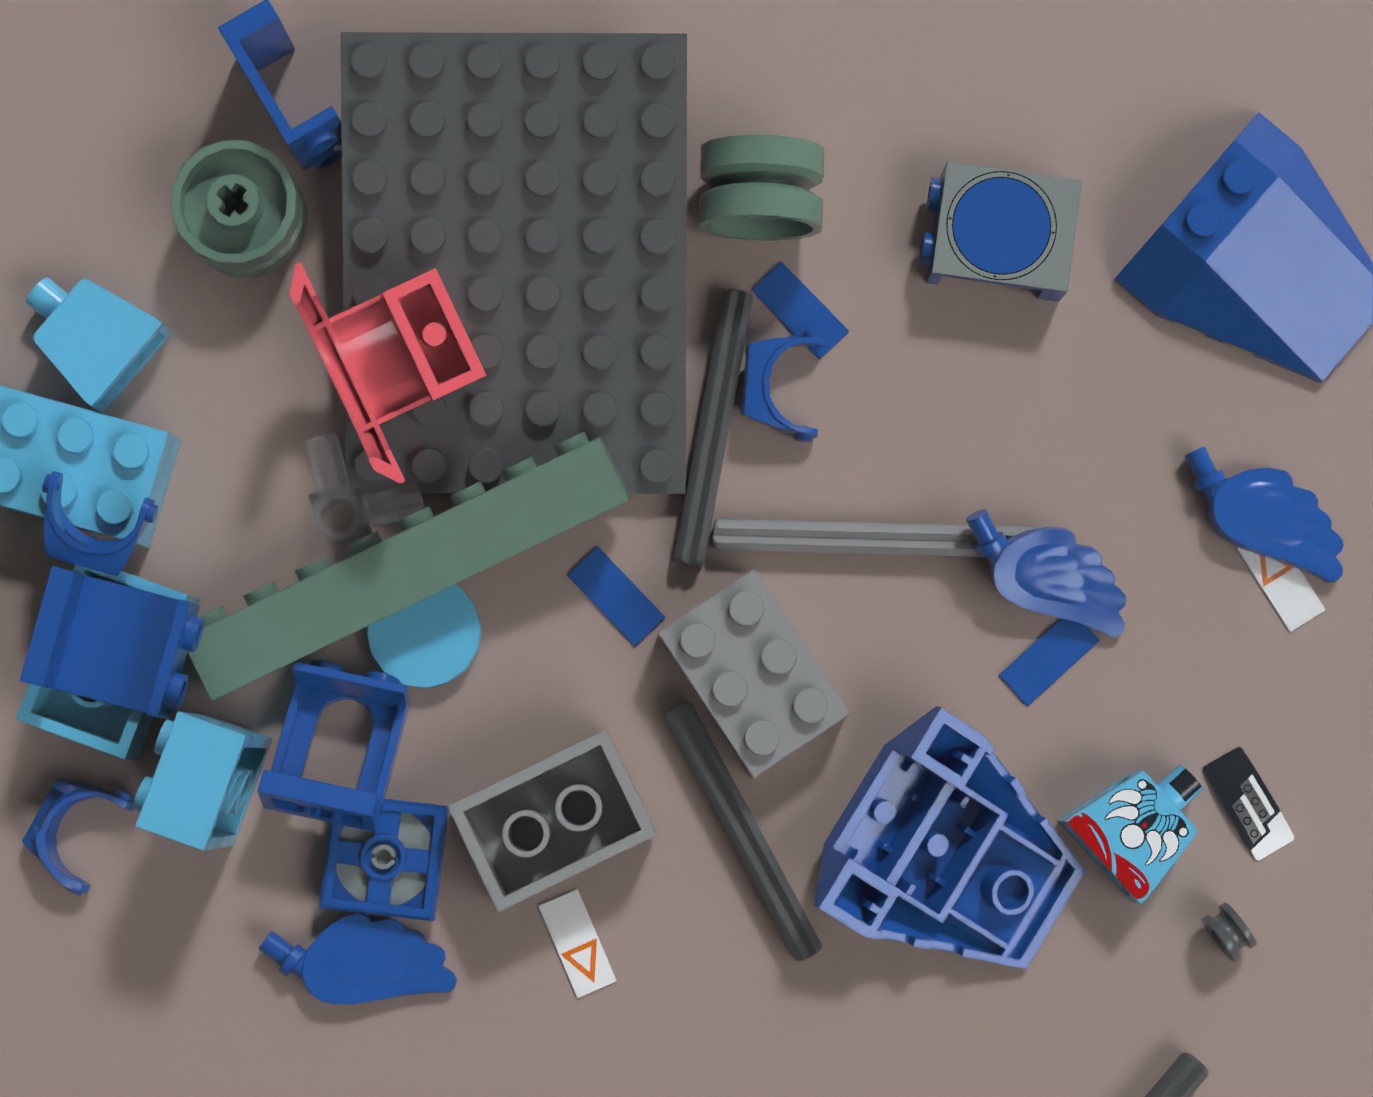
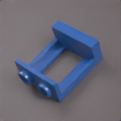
M313 660L311 665L294 661L292 671L296 683L271 771L263 770L257 791L263 808L376 832L410 707L407 685L400 684L399 679L382 672H368L366 677L344 672L345 670L342 666L326 660ZM340 700H354L363 704L370 711L373 718V731L357 789L302 778L318 719L324 709L331 703Z

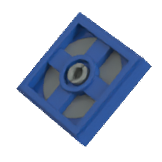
M385 798L376 832L330 823L319 908L435 921L449 814L448 806Z

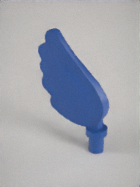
M1205 446L1184 456L1196 482L1192 483L1196 493L1203 490L1208 499L1207 513L1209 522L1215 532L1223 539L1241 549L1292 565L1316 576L1326 583L1336 582L1342 576L1343 567L1336 556L1343 549V540L1331 529L1332 521L1329 516L1318 508V499L1315 494L1310 490L1294 487L1293 480L1288 472L1273 468H1257L1246 470L1226 479L1222 469L1216 470Z
M986 509L979 510L966 518L977 541L974 544V548L978 556L988 559L992 583L1008 601L1026 610L1069 620L1111 637L1120 636L1124 631L1125 622L1119 611L1125 607L1127 601L1125 594L1119 587L1114 585L1115 576L1110 569L1102 565V557L1099 552L1091 546L1077 544L1076 537L1070 530L1048 526L1026 530L1006 539L1003 532H997Z
M354 913L340 918L323 930L307 950L299 944L296 947L292 946L274 931H271L258 948L280 965L279 972L286 977L292 972L303 980L307 990L315 998L330 1004L353 1005L406 995L449 993L455 989L457 983L454 972L443 966L446 959L443 948L436 944L426 943L423 934L418 931L404 929L401 922L392 918L371 922L370 918L363 913Z

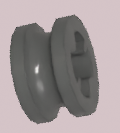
M1224 902L1219 906L1220 912L1216 917L1206 915L1202 918V923L1221 951L1231 961H1235L1239 958L1238 951L1241 947L1247 946L1251 949L1257 945V942L1237 912L1228 903Z

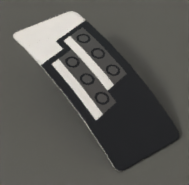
M1241 747L1231 750L1204 766V773L1229 811L1256 860L1265 858L1294 840V835L1279 807Z

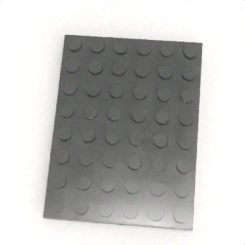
M341 32L343 312L436 268L486 373V376L379 424L404 476L405 482L401 484L373 470L344 406L345 493H457L480 481L485 491H488L506 482L501 471L532 456L537 467L557 458L558 455L553 446L585 431L589 442L600 436L602 437L629 494H686L687 33Z

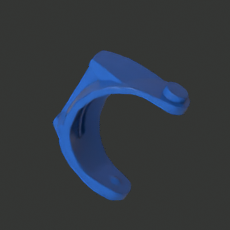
M805 331L803 335L765 339L746 345L743 398L740 414L755 422L767 425L774 430L795 435V441L813 442V438L818 437V429L794 425L781 415L770 397L769 379L774 363L785 350L795 346L809 348L825 347V338H821V333Z
M53 471L51 475L47 474L42 486V492L47 493L43 525L46 556L118 576L148 523H154L157 517L158 505H154L155 500L147 497L144 499L136 525L127 537L120 540H99L78 530L64 513L61 504L63 473Z
M57 778L22 842L40 859L45 868L66 890L81 896L82 892L87 894L91 885L80 877L73 875L63 865L59 857L56 835L61 819L73 805L93 797L105 798L119 807L132 811L134 796L119 788L114 794L85 782Z

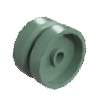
M754 134L726 136L712 139L702 144L700 179L714 188L706 191L699 197L698 229L707 234L723 238L756 241L794 240L821 233L823 199L809 189L823 181L824 148L815 142L801 138Z
M222 140L201 148L182 165L172 186L171 213L178 233L210 268L230 277L256 278L278 270L296 254L306 233L307 207L298 184L293 179L288 168L272 151L251 141ZM240 205H248L247 210L241 215L235 211Z

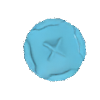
M455 584L369 625L367 629L371 654L384 673L396 677L404 685L427 689L447 684L466 672L479 652L482 626L477 607L465 590Z

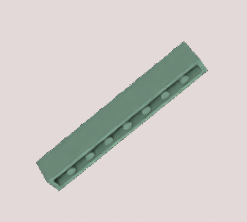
M584 431L553 446L558 455L557 458L537 467L532 456L501 471L506 480L503 484L485 491L480 481L451 495L450 498L454 505L451 509L433 516L428 506L399 520L398 523L403 532L382 541L378 531L347 545L346 547L351 557L330 566L327 557H322L295 570L299 582L279 591L275 581L243 595L248 606L237 612L227 615L224 607L221 606L200 616L204 618L202 637L195 652L188 651V654L211 701L629 501L631 497L602 437L600 436L589 442Z

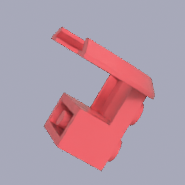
M299 262L295 264L289 295L325 364L373 470L401 484L405 482L404 476L379 424L486 376V373L436 268L328 319L302 263Z

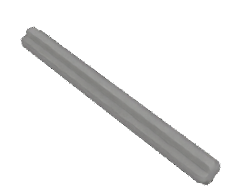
M717 519L713 524V545L718 550L979 557L974 548V544L977 541L969 525ZM995 526L997 532H1003L1006 539L1026 530L1041 528Z

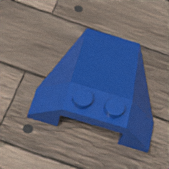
M1260 112L1254 116L1162 225L1114 278L1115 282L1157 317L1172 323L1176 321L1206 333V337L1221 343L1225 341L1255 353V357L1319 383L1326 379L1373 324L1372 260L1303 149Z
M936 706L883 746L824 842L814 906L864 937L879 940L884 938L909 943L914 947L929 950L933 948L958 953L963 957L1027 969L1084 875L1085 870L1049 821L1039 814L1025 795L1026 790L1017 778L1010 775L994 752L996 750L988 739L943 708Z

